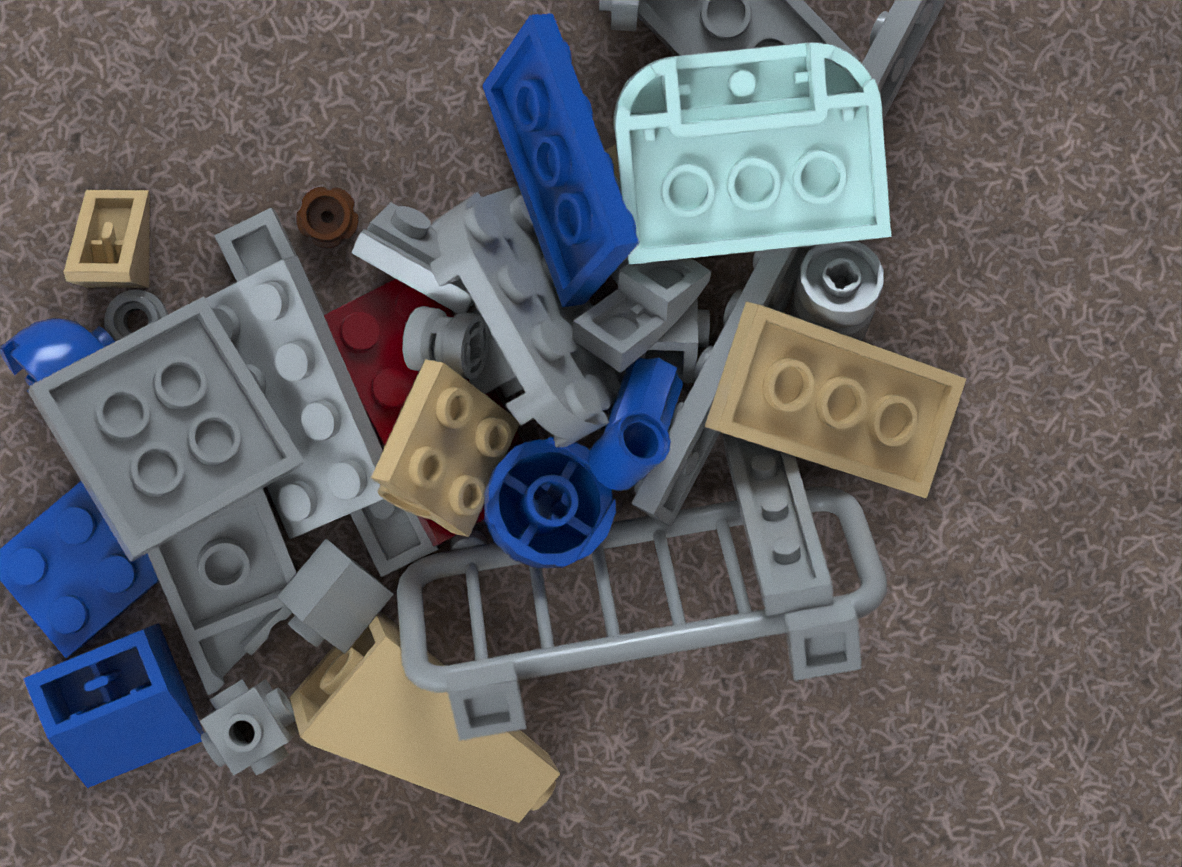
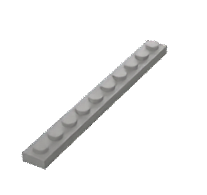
M895 0L890 11H883L876 19L870 34L869 43L871 47L862 65L868 71L871 78L875 79L878 86L883 120L946 0ZM815 245L755 251L753 258V267L755 269L744 290H737L730 298L724 312L723 321L725 326L715 345L708 346L700 355L694 370V379L696 381L685 402H680L675 407L668 428L671 441L670 452L664 461L634 486V491L637 494L632 504L650 517L670 527L672 526L720 434L719 431L705 427L745 303L759 304L783 313L797 286L801 264L807 252Z

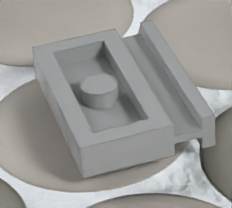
M390 202L370 222L367 230L363 229L352 249V254L458 314L462 312L467 313L469 307L474 304L461 279L439 287L430 267V263L441 256L438 233L431 227L430 220L420 211L406 206H397Z

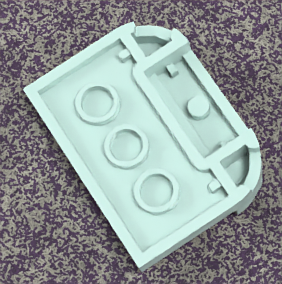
M798 43L673 56L647 64L624 84L615 106L613 125L616 138L621 195L626 208L634 217L636 235L639 240V244L627 256L629 264L891 237L880 93L875 79H872L865 67L848 52L829 44Z

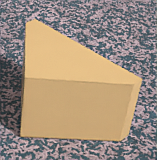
M86 190L64 269L66 282L86 288H149V190Z

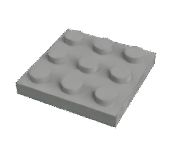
M204 296L29 387L28 393L130 562L295 471L305 462Z

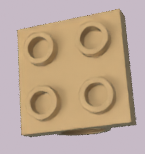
M425 360L371 476V479L380 484L377 493L389 503L407 512L432 519L451 533L469 537L484 505V491L491 473L505 457L520 423L515 417L445 363Z

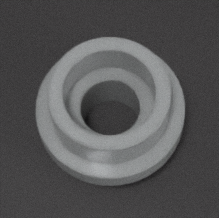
M125 291L117 295L108 305L104 318L105 330L115 341H118L133 333L127 325V319L133 311L143 310L148 317V325L168 315L163 302L147 291Z

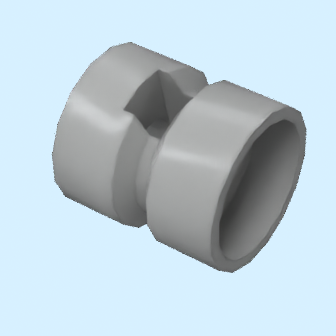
M858 241L815 245L807 252L801 264L797 286L791 302L790 316L861 341L870 327L875 307L884 286V270L878 256L868 246Z

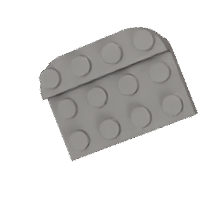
M519 186L481 197L479 192H477L436 219L431 224V227L438 233L441 256L430 263L433 275L439 287L459 279L463 281L525 390L524 394L506 404L517 421L522 425L534 418L543 428L554 435L556 447H567L607 425L626 369L620 373L572 340L573 321L591 309L593 305L588 300L583 305L562 307Z

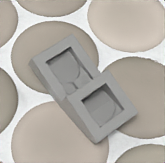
M692 258L627 264L619 270L618 289L573 321L572 340L621 373L650 349L686 312L709 283L711 271Z

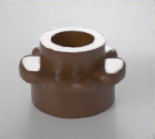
M317 187L310 190L303 197L301 209L296 215L298 229L303 236H310L312 242L318 247H337L342 239L351 238L358 228L359 216L353 210L355 206L354 199L348 192L338 187H334L332 190H327L325 187ZM326 211H331L334 215V219L330 223H325L322 220V215Z

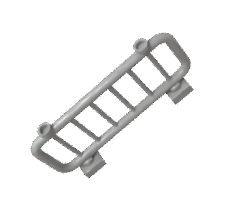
M828 486L804 488L811 512L825 511L833 513L839 518L861 586L855 592L833 597L834 604L769 616H766L765 609L752 611L729 528L743 525L737 500L680 510L671 527L650 516L612 522L608 536L592 552L607 637L554 646L542 568H532L529 566L541 649L488 658L478 571L522 563L512 560L495 543L487 544L485 535L480 531L472 530L469 537L459 534L453 536L450 540V551L432 554L419 559L411 564L400 577L397 587V604L402 666L407 678L417 687L435 693L448 692L459 741L527 729L518 680L787 633L789 663L795 681L861 669L858 619L867 616L881 605L887 593V578L862 507L852 495L841 489ZM717 529L739 614L686 623L667 538ZM654 540L673 625L620 635L604 549ZM466 574L475 661L446 666L431 664L427 653L423 588L436 579Z

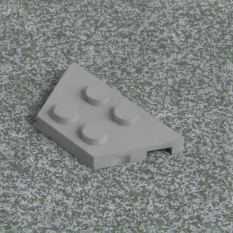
M263 488L148 552L150 561L207 695L217 692L225 684L223 677L246 653L252 655L269 638L271 628L277 622L286 620L292 613L277 597L297 573Z

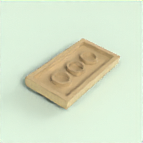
M746 302L705 427L927 499L966 378L765 306Z

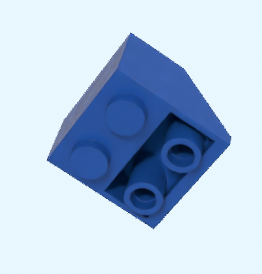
M159 623L23 678L47 739L87 788L202 742L201 734L204 733Z

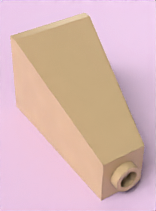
M381 611L345 654L333 646L290 696L299 735L308 744L518 823L530 809L535 811L548 801L555 789V780L560 775L550 755L521 730L459 741L448 692L435 693L421 689L407 678L401 660L399 626ZM427 651L428 660L431 664L445 666Z

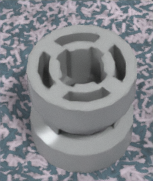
M418 307L411 313L405 326L402 348L404 361L407 367L414 371H420L425 360L443 362L464 379L472 380L477 378L482 372L487 361L490 345L489 327L481 315L462 312L455 317H447L445 312L440 309Z

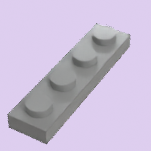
M723 433L725 453L766 616L834 604L831 578L795 456Z

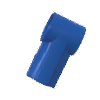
M639 357L626 368L608 419L609 423L606 425L604 434L594 443L589 452L591 471L596 479L607 488L616 491L628 490L664 461L670 452L671 441L668 428L684 383L678 377L677 367L659 357L654 359Z

